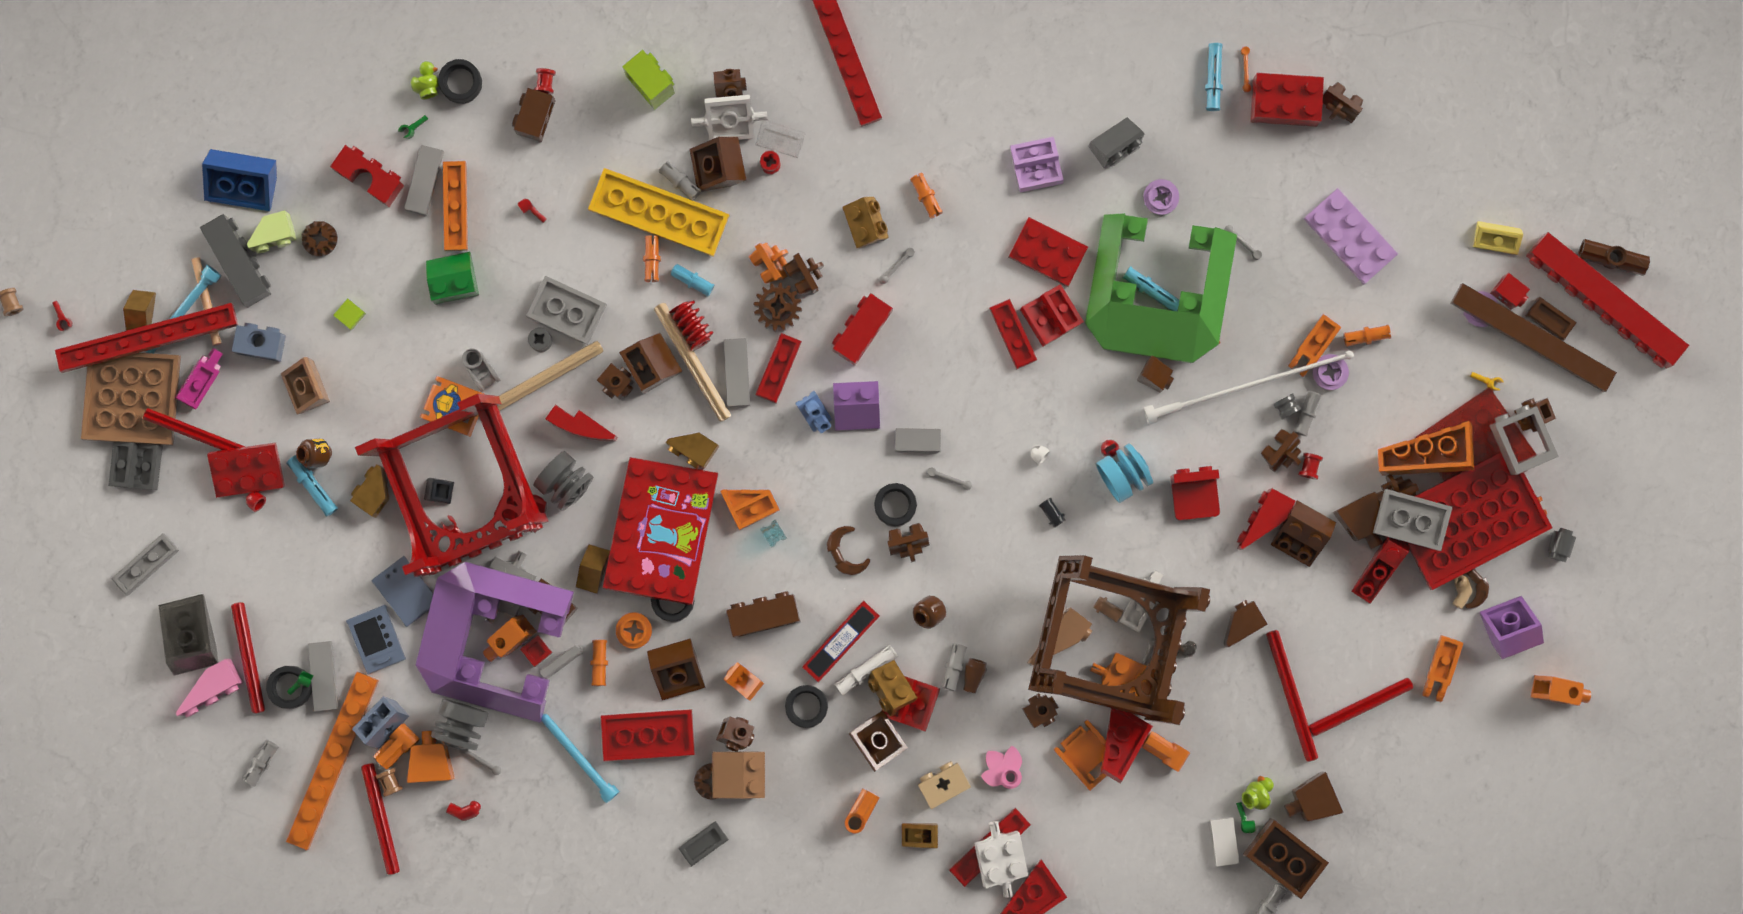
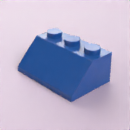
M213 149L209 150L202 163L204 201L264 211L271 210L277 181L276 160Z

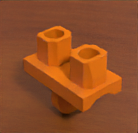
M768 243L757 244L755 246L756 250L749 258L755 266H759L763 262L766 264L768 269L760 274L764 283L769 284L788 277L783 269L788 264L784 258L789 253L787 249L780 251L777 245L770 248Z

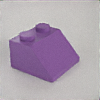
M878 381L833 383L835 431L880 429Z
M1522 596L1480 611V616L1490 641L1501 659L1544 643L1542 624Z

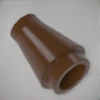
M969 658L968 663L965 665L963 690L971 693L977 692V688L987 671L986 662Z

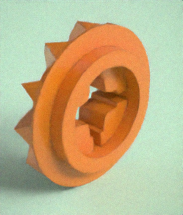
M632 612L625 614L616 625V636L619 642L627 648L636 649L644 646L649 642L652 635L650 621L640 613ZM636 621L637 628L644 632L637 633L634 641H632V634L624 629L632 628Z

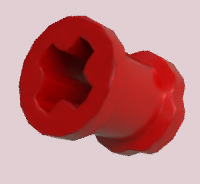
M537 68V85L534 90L552 95L554 93L552 82L556 71Z
M766 151L760 157V164L764 173L772 175L779 171L781 163L776 152ZM771 158L774 159L775 164L767 167L765 161H770Z
M1303 453L1304 462L1302 470L1299 471L1298 475L1318 480L1317 472L1323 457L1311 453Z

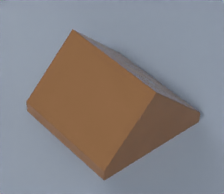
M303 357L281 373L297 415L330 402L312 359Z

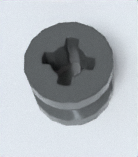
M535 328L529 333L528 343L534 350L545 352L552 345V337L544 328Z
M1293 393L1273 404L1275 408L1279 409L1282 420L1302 409L1294 401L1295 396Z

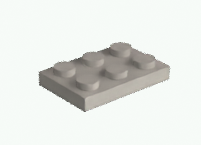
M545 276L526 317L588 345L607 304Z
M1384 489L1373 533L1441 551L1452 507Z

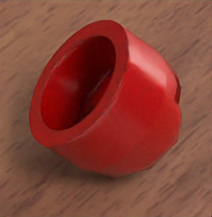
M1106 440L1101 445L1103 456L1107 457L1109 455L1113 458L1117 455L1116 451L1119 449V445L1116 441ZM1114 444L1116 448L1107 453L1105 449Z
M259 492L249 493L246 497L247 506L254 512L259 511L266 502V497Z

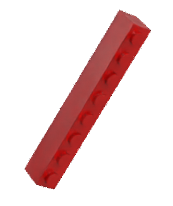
M1549 232L1544 234L1526 255L1530 259L1531 265L1537 269L1541 268L1548 273L1547 277L1551 281L1559 282L1565 287L1566 293L1572 297L1579 298L1582 301V305L1589 311L1594 310L1599 314L1602 322L1609 326H1614L1622 338L1630 339L1636 344L1635 348L1641 353L1650 355L1653 358L1652 361L1657 366L1665 367L1666 369L1674 366L1690 346Z

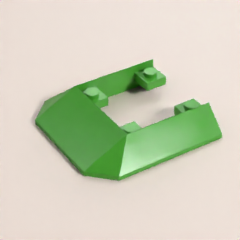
M1125 213L1105 214L1085 321L1086 326L1104 350L1194 363L1218 346L1237 234L1217 227L1208 228L1192 225L1189 249L1210 252L1203 294L1181 291L1178 312L1133 305L1137 285L1116 281L1122 240L1144 242L1148 218L1128 216Z

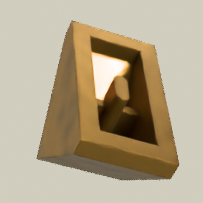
M132 290L123 308L126 331L152 324L155 292Z
M588 545L579 566L576 588L598 594L610 550Z
M902 823V846L938 848V824Z

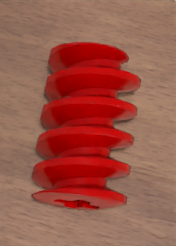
M694 300L686 301L669 311V313H675L672 318L674 321H679L677 327L679 329L685 328L682 331V335L689 336L686 342L687 344H693L691 347L692 351L711 341L710 337L714 333L713 331H705L709 326L708 323L701 325V321L705 317L696 316L700 309L691 308L695 304Z

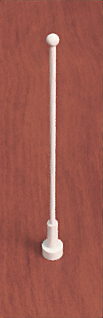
M1346 351L1345 354L1187 402L1180 403L1179 401L1155 409L1153 405L1143 407L1148 424L1156 423L1157 417L1180 411L1182 407L1342 359L1350 360L1354 354L1352 351Z

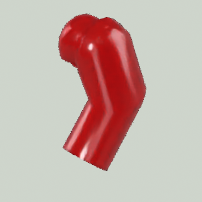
M471 801L470 805L461 808L450 803L446 813L462 821H467L477 817L481 805L477 801Z

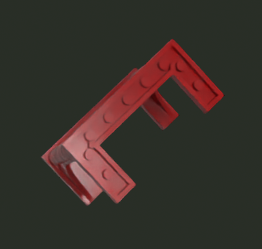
M475 394L457 402L460 408L457 411L395 438H374L355 447L358 456L380 457L404 517L412 546L411 561L409 564L402 566L405 575L413 574L414 577H423L437 574L442 571L441 567L449 565V567L456 566L462 563L461 559L469 556L470 559L482 554L481 550L489 547L490 550L503 545L502 541L506 539L510 541L517 540L523 537V532L532 533L543 528L542 524L549 522L546 513L539 512L498 409V406L502 405L499 396ZM479 415L503 476V499L495 516L483 527L467 533L450 532L437 526L424 512L399 449ZM511 496L513 497V502L517 503V506L508 503V499ZM511 509L517 513L518 517L507 521L503 513L505 510ZM498 521H501L502 524L506 526V528L503 526H499L498 529H496L495 524ZM432 530H435L438 534L435 536L434 540H432L431 538L434 537L431 534ZM478 532L482 533L481 538L477 537ZM448 536L450 546L445 552H442L439 548V542L441 538ZM461 538L463 540V544L459 543L456 546V540Z

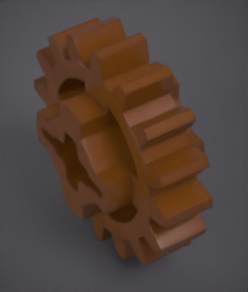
M781 282L776 288L773 283H770L769 290L763 287L764 294L756 295L760 301L753 304L759 308L754 311V314L757 316L761 315L758 322L763 323L765 321V328L768 329L770 326H773L774 332L777 331L778 327L786 331L785 325L787 324L793 327L792 320L799 321L800 319L796 313L802 312V308L797 307L798 304L802 303L801 299H795L798 292L794 291L791 293L790 285L784 289ZM775 293V297L771 300H765L769 295ZM784 294L791 299L793 304L787 303L784 300ZM780 298L781 306L784 308H781L779 310L778 315L776 317L775 308H773L772 306H776L778 299ZM763 310L771 313L772 320L765 316ZM785 314H791L787 319L781 321V317Z

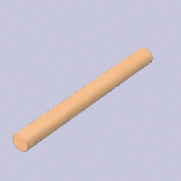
M200 257L191 259L197 284L201 280V272L203 270ZM207 287L200 295L204 310L213 308ZM219 331L210 333L213 346L222 344Z

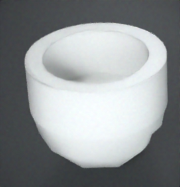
M1036 445L1031 450V458L1038 465H1041L1048 457L1050 450L1042 445Z

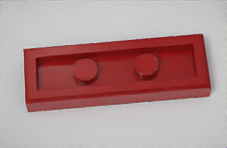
M1008 299L990 307L989 310L1016 370L1037 361L1011 300Z
M783 333L780 334L755 394L756 396L777 404L802 341Z

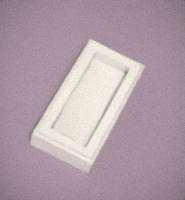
M1233 817L1210 820L1216 866L1239 864Z

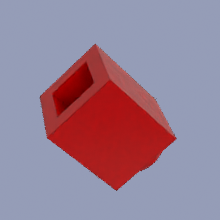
M1507 273L1501 278L1490 294L1512 310L1517 306L1521 307L1529 297L1526 294L1530 289L1513 275Z

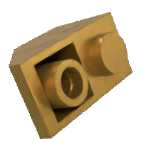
M700 432L669 438L665 442L670 446L668 450L678 457L681 454L688 458L687 463L697 470L700 466L705 469L719 448L718 444Z
M378 464L375 467L371 466L364 475L365 481L362 485L358 484L351 493L353 497L350 500L374 518L379 515L389 501L385 469Z

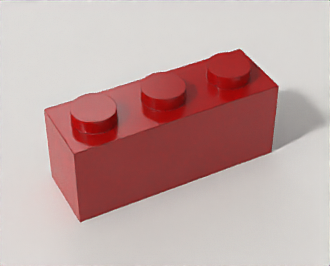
M872 293L868 297L863 296L857 305L859 310L856 315L851 314L844 325L847 328L843 334L838 333L832 341L834 345L833 352L854 366L858 363L893 311L891 306Z

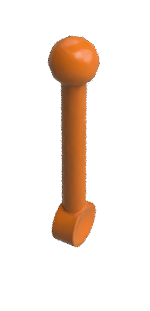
M1247 46L1241 49L1244 59V92L1251 90L1248 73L1250 49Z

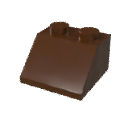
M716 137L690 148L696 187L700 188L701 192L731 187L746 181L738 137Z
M691 638L647 651L650 669L662 700L706 688Z

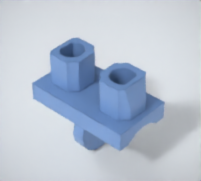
M815 391L795 403L813 432L818 430L820 433H823L831 428L830 421L832 418Z

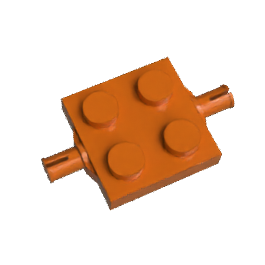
M1115 652L1111 663L1106 668L1093 663L1090 672L1102 676L1101 684L1118 686L1137 678L1147 666ZM1155 669L1151 671L1152 678H1154ZM1145 679L1141 682V689L1146 695H1149L1152 686ZM1131 687L1129 693L1135 692V696H1138L1135 687Z

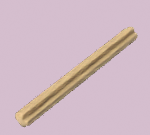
M665 303L657 305L654 311L718 420H727L731 416L729 410L695 352L691 350L690 344H687V339L682 335V330L677 327V322L673 320L672 313H669L668 306Z
M595 341L501 394L499 398L502 405L498 406L499 411L603 353L601 344Z

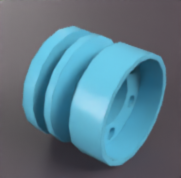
M1130 443L1124 446L1126 455L1120 449L1116 451L1118 462H1115L1108 455L1095 463L1104 483L1119 503L1133 496L1130 485L1133 484L1141 491L1144 489L1141 480L1147 487L1153 484L1147 463Z

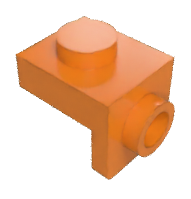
M738 662L729 668L723 679L749 701L764 684Z

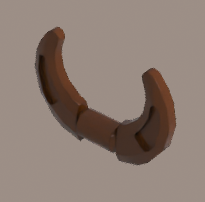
M843 526L831 533L827 541V551H831L837 564L835 567L839 572L848 575L860 574L868 567L870 559L868 558L860 564H852L847 560L844 561L838 547H840L843 535L848 532H854L855 528Z
M1473 569L1465 573L1477 584L1475 586V598L1472 602L1465 605L1468 609L1476 608L1483 604L1489 593V583L1486 577L1482 578Z

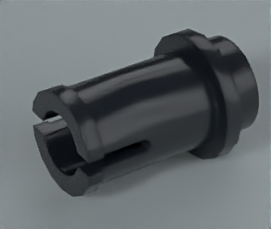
M1052 498L1039 505L1050 520L1049 524L1053 525L1054 528L1065 521V514L1060 513Z

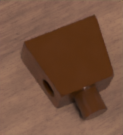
M1372 492L1333 512L1354 541L1365 538L1370 549L1383 543L1380 536L1373 533L1380 508L1376 492Z
M1323 771L1293 789L1292 794L1295 801L1284 805L1289 818L1301 813L1304 821H1312L1344 813L1328 775Z

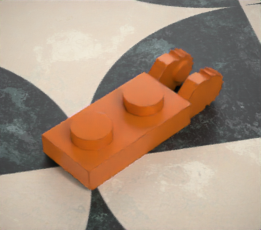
M1323 314L1297 349V354L1293 357L1288 367L1291 369L1295 367L1302 355L1309 360L1304 366L1317 363L1341 329V326ZM1309 370L1302 371L1299 375L1304 377Z
M1440 635L1426 677L1427 681L1422 696L1429 697L1434 681L1441 683L1436 694V701H1443L1447 687L1450 686L1463 642Z

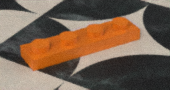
M466 161L443 162L445 251H468Z

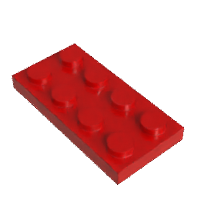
M692 709L601 715L603 761L695 755Z

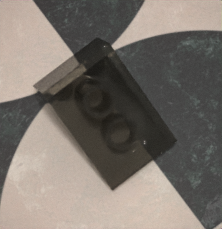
M203 594L158 605L165 661L174 676L219 663L216 642Z

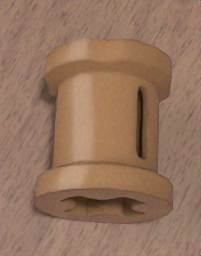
M15 288L0 291V301L4 308V316H12L24 310L23 306L19 305L15 295L17 292Z
M394 768L376 775L384 790V797L403 790V787L399 786Z

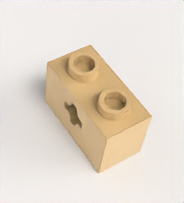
M950 761L939 767L941 772L935 775L930 772L919 778L921 783L918 786L931 809L971 788L958 763L953 764ZM940 778L950 781L947 783V789L937 788L936 785L939 784Z

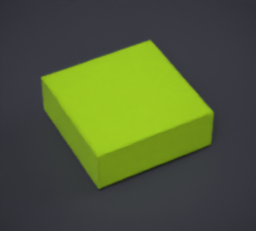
M347 298L333 316L352 330L366 313Z

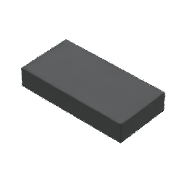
M715 821L678 849L692 867L729 839Z

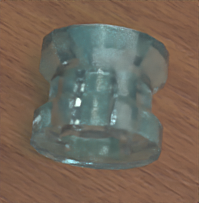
M773 520L768 527L760 528L771 547L776 546V542L779 540L784 541L787 539L776 520Z

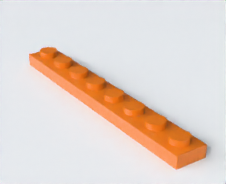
M356 672L286 842L309 850L357 735L352 729L365 716L378 685V679Z

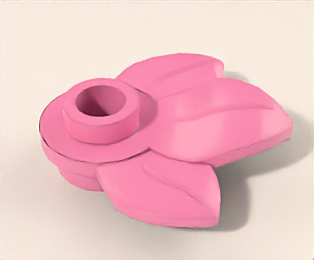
M1011 746L1005 755L997 751H987L986 763L989 770L981 775L982 779L990 786L1002 785L1008 789L1016 788L1022 780V775L1019 771L1022 765V758L1019 751L1014 746ZM1008 773L1014 774V780L1011 782L1006 780Z

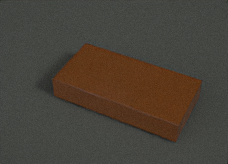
M1541 297L1537 298L1525 315L1562 341L1566 339L1577 323Z

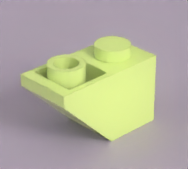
M284 210L263 216L247 243L248 248L253 252L256 251V253H264L269 251V247L276 245L278 247H285L290 245L291 241L296 240L290 214Z

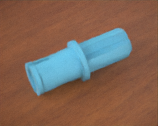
M676 264L671 271V275L687 284L689 289L692 287L707 297L715 286L698 276L697 272L694 274L679 264Z

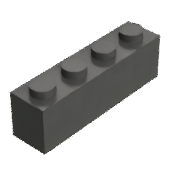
M222 214L200 227L243 305L250 307L271 295L268 289L271 287V284L265 275L261 276L258 268H260V265L254 256L250 257L247 251L249 249L247 242L243 236L240 238L236 230L239 228L232 217L229 219Z

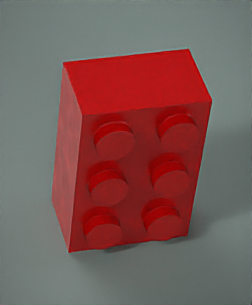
M1256 73L1252 86L1250 122L1317 127L1322 121L1324 77Z

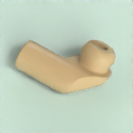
M1461 575L1454 579L1458 595L1452 603L1459 609H1463L1472 594L1469 579Z

